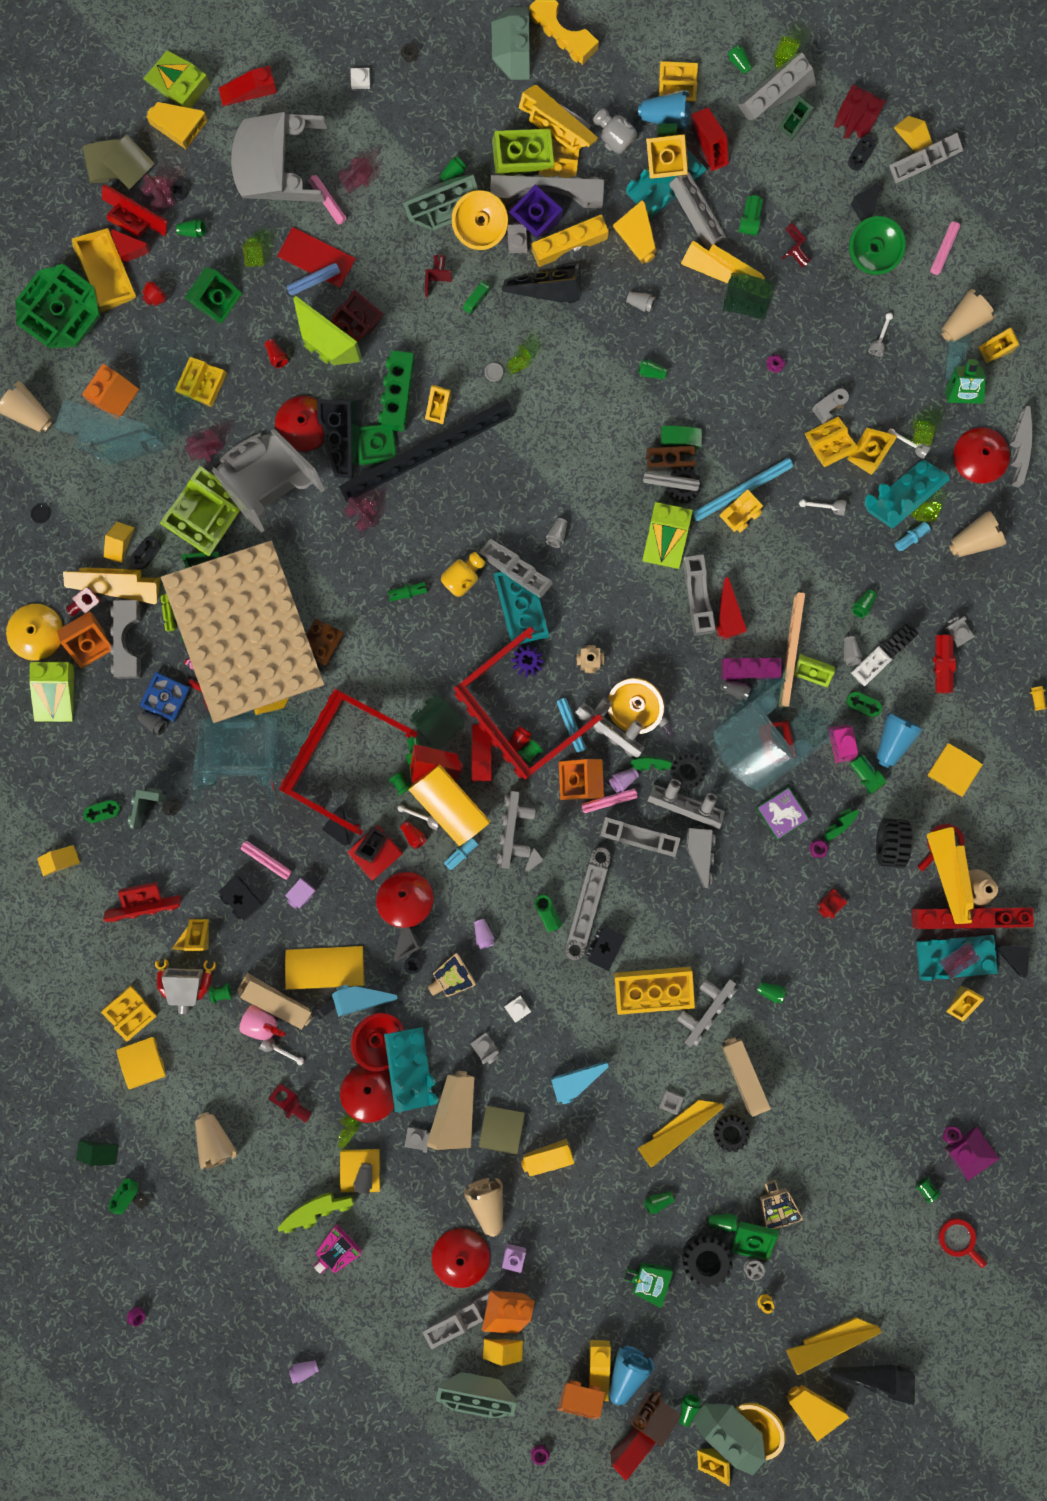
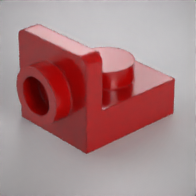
M832 889L817 903L819 907L818 912L824 918L829 917L833 919L835 914L847 902L835 889Z

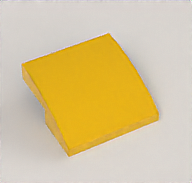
M660 62L659 96L688 90L690 97H686V102H696L698 63Z
M552 139L554 167L539 170V175L543 177L561 176L562 178L576 176L579 149L572 151L556 139Z
M189 357L175 391L213 407L227 372L210 366L204 361Z
M839 417L805 433L823 467L858 451V446L848 434V428Z
M948 743L930 770L928 777L963 797L983 764Z
M132 985L127 987L101 1010V1013L114 1025V1029L126 1042L157 1017L155 1012Z
M154 1037L116 1050L129 1090L166 1077L164 1064L159 1056Z
M379 1149L340 1150L341 1192H356L354 1191L355 1186H353L361 1163L373 1165L372 1189H370V1192H380Z

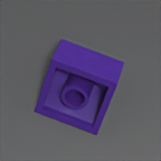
M534 185L509 212L536 238L550 232L563 218V209L537 185Z

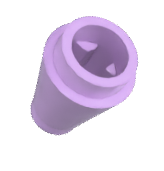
M630 768L612 775L609 782L617 793L619 791L623 792L639 775L634 768Z
M485 919L474 922L476 943L480 949L495 945V938Z
M316 1360L292 1364L293 1366L288 1368L293 1384L296 1382L299 1384L319 1372Z

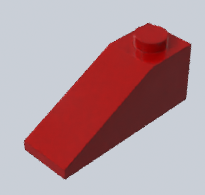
M270 66L251 70L218 88L223 106L277 93Z
M729 577L724 578L722 581L717 619L718 626L715 627L718 636H722L723 640L747 632Z
M472 724V782H492L491 736L488 732H483L478 724Z

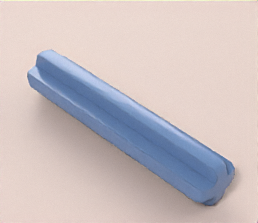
M336 263L331 264L287 285V290L290 295H295L339 274L340 269Z

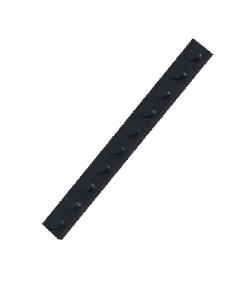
M507 399L499 402L491 408L464 420L462 423L414 446L412 449L397 455L389 461L338 486L346 502H349L513 417L511 405Z

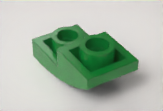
M685 426L661 427V445L668 447L695 446V449L701 447L702 429Z
M656 756L630 758V763L633 764L632 768L639 771L649 770L651 763L654 764V768L664 771V769L670 770L672 765L671 760Z
M849 808L840 813L841 817L837 818L840 826L836 823L826 828L828 831L824 833L826 840L830 841L843 833L859 814L858 810H851Z

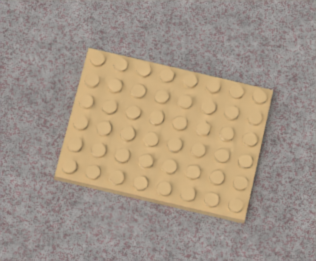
M272 540L161 577L213 724L324 686Z

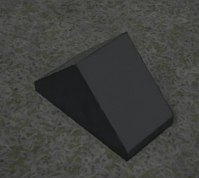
M877 184L853 198L851 205L861 222L873 216L881 185Z
M338 807L334 814L346 820L344 807ZM329 819L322 830L342 845H349L347 828Z
M372 826L355 851V855L370 863L376 862L389 835Z
M995 946L997 952L1019 977L1025 978L1028 975V947Z

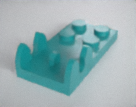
M687 148L688 171L693 180L696 181L707 169ZM646 168L637 181L631 180L626 188V193L636 204L643 200L649 219H652L676 198L669 183L678 176L650 179L649 169Z
M922 459L890 487L885 483H880L878 489L879 496L877 498L867 494L865 498L866 509L871 515L893 529L945 485L950 478L948 474Z
M503 572L493 573L510 642L529 627L535 629V632L532 634L533 637L525 639L522 643L549 638L539 597Z
M994 935L916 941L919 980L932 981L934 979H952V977L998 974Z
M423 1027L384 1034L395 1112L400 1113L436 1105L438 1097L431 1090V1086H434L436 1081L429 1074Z

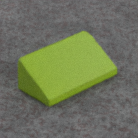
M799 654L794 668V676L827 688L835 672L834 666Z

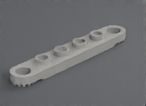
M605 848L595 849L590 857L565 948V953L571 960L582 958L586 949L610 862V853ZM598 852L606 854V860L603 863H599L595 859V855ZM572 945L580 947L579 955L572 956L569 949Z

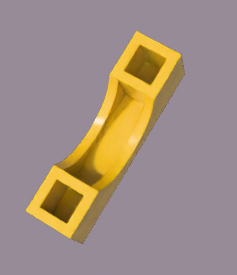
M535 0L530 5L531 20L535 24L539 23L547 36H553L556 39L557 45L570 53L573 61H579L583 65L598 50L599 41L586 29L569 31L563 28L557 20L559 3L556 0Z
M599 215L533 242L531 251L538 267L556 261L561 255L574 248L592 246L607 240L609 231L602 215Z

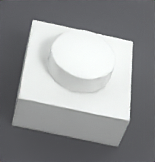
M351 68L352 89H370L369 68Z
M518 996L504 1006L515 1023L531 1012L521 996Z

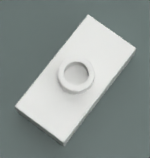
M878 646L851 674L863 686H866L892 659Z

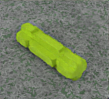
M167 594L161 595V603L163 604V619L166 622L164 623L165 630L168 632L175 631L174 613Z

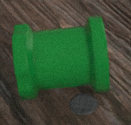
M531 739L530 743L518 753L531 764V760L539 752L542 753L543 750Z
M403 771L388 780L390 783H393L399 796L407 792L412 785L403 776Z
M229 983L216 988L209 987L210 1000L213 1004L224 999L232 1000V991Z
M928 1176L915 1185V1188L924 1195L927 1203L935 1201L941 1195L940 1190H936Z

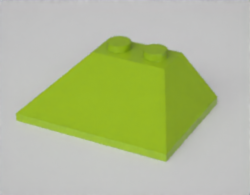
M297 296L293 298L301 336L305 343L304 347L311 353L317 352L320 355L319 358L326 364L330 362L333 365L356 363L362 360L357 341Z
M199 466L160 524L207 556H210L240 509L218 479Z

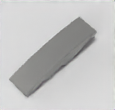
M958 133L943 138L890 164L889 168L894 182L898 183L962 152L963 148Z
M1026 406L1021 411L1010 442V446L1016 447L1010 465L1017 467L1011 485L1018 488L1024 484L1032 448V418L1029 406Z
M492 539L479 552V555L540 598L553 584L550 579L538 573L533 566L521 560L517 554Z
M490 1291L424 1329L422 1333L431 1350L484 1321Z

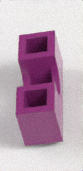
M723 658L721 660V680H740L746 678L778 680L781 678V658Z

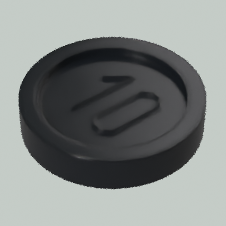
M39 504L32 508L30 515L36 523H45L50 517V511L45 505Z

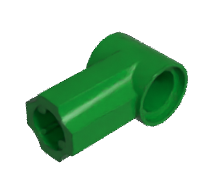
M747 196L738 233L757 236L761 220L759 217L763 204V199L759 196Z
M863 754L849 764L860 778L861 784L865 785L868 789L867 792L870 795L886 784L882 774L873 768Z
M538 894L534 899V906L547 933L559 929L563 925L551 899L546 894ZM540 898L548 900V905L545 908L538 907L537 902Z

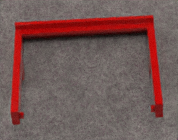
M533 627L525 630L453 688L456 691L454 693L456 698L466 704L467 712L472 717L477 718L481 730L488 732L491 736L490 741L492 744L502 750L503 758L508 763L511 762L515 767L514 772L519 778L523 777L524 780L604 718L601 713L597 716H591V721L529 768L466 687L478 677L488 672L494 664L525 639H531L533 637L532 634L535 632Z
M334 689L324 709L320 712L314 727L310 730L308 738L301 746L295 761L292 762L289 772L282 780L279 790L361 836L364 832L360 829L361 825L357 823L353 825L321 805L293 791L295 784L342 700L405 732V736L408 738L410 736L416 738L418 733Z

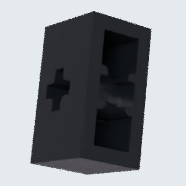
M235 876L218 891L221 894L220 899L226 905L229 904L234 909L232 913L239 920L241 918L243 921L247 920L264 905L239 876ZM236 896H243V903H237L238 898Z
M603 926L602 929L598 928L594 936L597 939L595 945H590L586 956H588V962L609 971L625 939V935ZM605 942H607V943H608L607 946L609 947V950H608V951L605 950V951L602 953V952H601L602 949H601L599 946H600V944H603V945H604Z

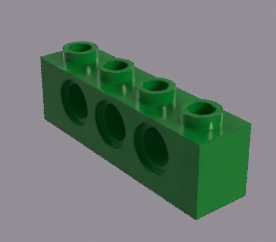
M391 350L390 357L386 358L388 375H384L383 386H386V390L381 395L383 411H379L378 422L381 423L384 430L391 429L405 432L414 367V353ZM397 370L403 371V374L400 376L394 375V372ZM395 388L401 390L398 394L391 392ZM392 406L398 407L396 412L389 411Z

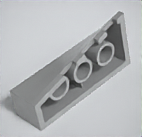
M802 52L794 54L737 104L748 120H753L773 107L816 86L812 66Z

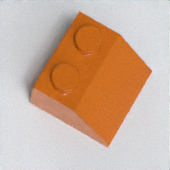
M102 364L82 396L119 421L139 389L119 373Z
M90 611L57 630L60 643L80 668L111 652L110 641Z
M602 759L559 762L560 800L604 798Z
M490 1291L482 1331L518 1334L531 1321L535 1301L523 1293Z
M570 1380L569 1383H565L563 1386L557 1410L591 1419H598L601 1416L605 1392H601L600 1387L589 1385V1388L581 1387L580 1382Z

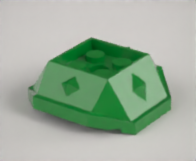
M64 264L38 270L15 300L16 324L49 349L78 347L101 317L94 286ZM63 307L61 312L56 313L57 308Z

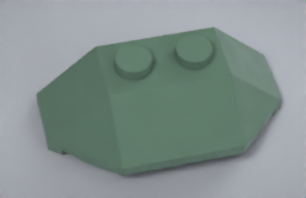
M509 7L491 22L492 60L510 80H530L528 7Z
M473 174L455 177L416 192L403 201V205L410 222L434 231L451 224L452 213L456 203L465 194L478 191V187Z
M463 1372L439 1384L436 1397L437 1402L442 1403L453 1411L488 1418H500L507 1415L514 1416L517 1399L501 1380Z
M710 1403L702 1405L693 1421L704 1439L735 1468L754 1475L766 1461L763 1433L733 1405Z

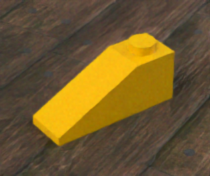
M590 1340L589 1385L600 1387V1391L605 1392L603 1401H609L610 1341Z

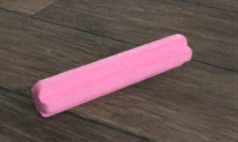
M312 175L308 180L313 190L322 191L325 197V202L322 203L336 223L343 224L347 220L346 216L319 177Z
M952 221L949 225L931 267V273L935 275L941 273L959 231V223Z
M630 789L582 803V810L584 813L633 800L638 797L635 789Z
M245 841L242 844V851L282 878L288 879L292 874L290 869L250 842Z

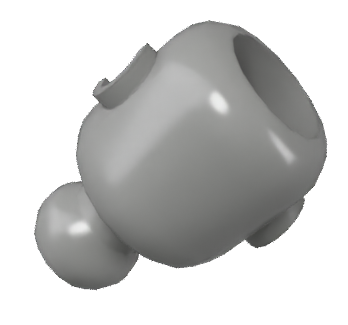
M601 108L593 117L594 124L603 128L601 139L605 142V147L610 151L613 150L617 154H622L630 143H633L637 138V130L627 121V118L621 115H616L612 118L607 109Z

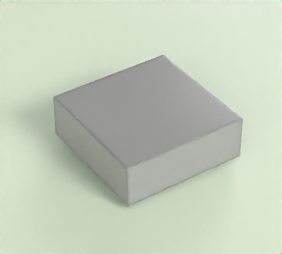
M666 1089L659 1108L677 1115L684 1096Z

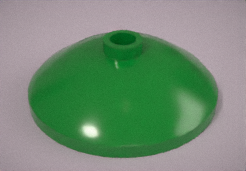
M883 216L870 217L859 223L853 230L849 240L851 260L859 270L870 275H882L893 270L901 262L906 249L905 236L900 226L892 219ZM872 244L877 246L876 251L871 249Z

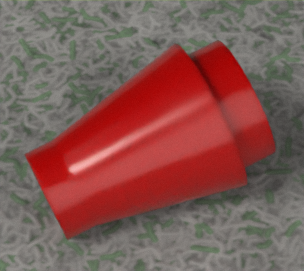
M274 339L265 342L264 346L266 347L271 365L277 369L284 367L288 363V355L276 344Z
M519 726L517 729L515 728L509 743L518 752L531 740L530 736L532 734L522 726Z
M409 820L400 826L410 847H414L416 850L426 843V835L411 824Z

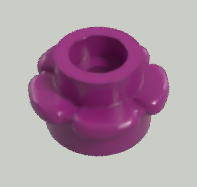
M778 354L769 356L767 359V368L771 372H781L785 366V360Z
M821 839L814 840L809 845L811 855L815 858L825 857L828 850L827 843Z
M949 1126L944 1129L943 1140L948 1142L949 1145L954 1146L962 1140L961 1131L957 1127Z
M140 1307L131 1309L127 1315V1323L134 1327L141 1325L146 1318L144 1310Z
M544 1445L533 1447L531 1459L537 1465H544L547 1463L548 1458H550V1451Z

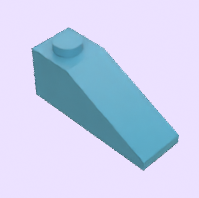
M348 985L337 987V991L332 994L338 1017L390 1003L398 999L395 994L357 986L349 988Z
M607 1061L551 1077L558 1103L567 1104L573 1102V1098L581 1094L608 1068Z

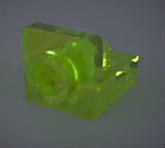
M781 36L773 54L776 68L782 66L789 58L796 54L800 45L799 39Z
M257 237L247 238V242L242 243L245 267L265 265L263 241H258Z
M522 345L518 346V352L521 357H513L506 364L510 376L530 366V359L532 357L528 349H524Z
M912 420L911 428L914 431L912 442L914 444L931 445L935 430L933 423Z
M925 501L910 515L917 521L936 522L942 504L938 501Z
M343 1116L339 1121L348 1128V1130L344 1128L337 1137L340 1140L337 1146L341 1149L345 1148L359 1129L356 1126L357 1122L349 1116L347 1118Z

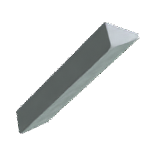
M689 171L688 174L680 175L669 183L671 189L707 249L727 238Z
M533 848L525 868L528 872L543 860L535 848Z

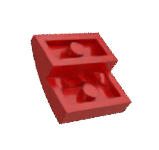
M379 825L375 827L380 831L384 832ZM365 835L347 853L373 881L403 853L388 838L376 862L370 863L355 855V851L366 837Z

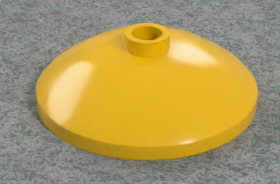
M478 190L465 194L459 199L453 209L452 227L460 242L475 250H485L495 246L502 240L508 227V214L505 205L496 195L488 191ZM480 216L485 218L484 223L479 222Z
M42 604L25 605L15 611L8 621L6 629L8 644L18 656L24 659L36 661L48 658L61 645L57 630L63 627V623L59 615L48 606ZM33 627L34 632L30 634L29 629Z
M639 678L625 679L615 685L609 694L608 699L613 703L608 710L612 721L624 731H627L636 720L644 726L639 734L649 732L659 724L663 717L664 701L662 695L653 684ZM639 699L642 704H637L636 700Z
M744 1403L737 1406L736 1409L763 1433L766 1460L776 1457L782 1451L786 1439L785 1430L779 1418L771 1410L759 1404Z

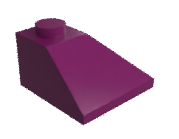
M977 1126L963 1135L962 1140L954 1146L949 1145L945 1148L967 1181L999 1160V1157Z

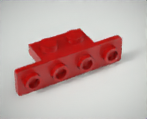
M106 184L102 186V200L114 206L107 213L108 221L137 238L148 228L163 236L167 235V220L136 203L131 198L119 193L114 188Z
M157 882L119 889L118 895L122 907L105 910L103 920L104 922H117L120 919L136 918L143 914L152 915L163 910L172 911L180 907L182 898L181 895L162 899Z

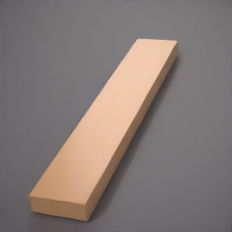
M800 592L794 596L778 705L782 708L789 707L805 598V593Z

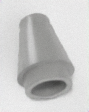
M630 291L626 302L646 313L647 311L652 312L656 297H653L652 294Z
M557 518L546 535V543L548 545L560 548L564 543L568 523L566 520Z
M855 637L844 638V661L846 665L854 666L862 663L861 659L863 657Z

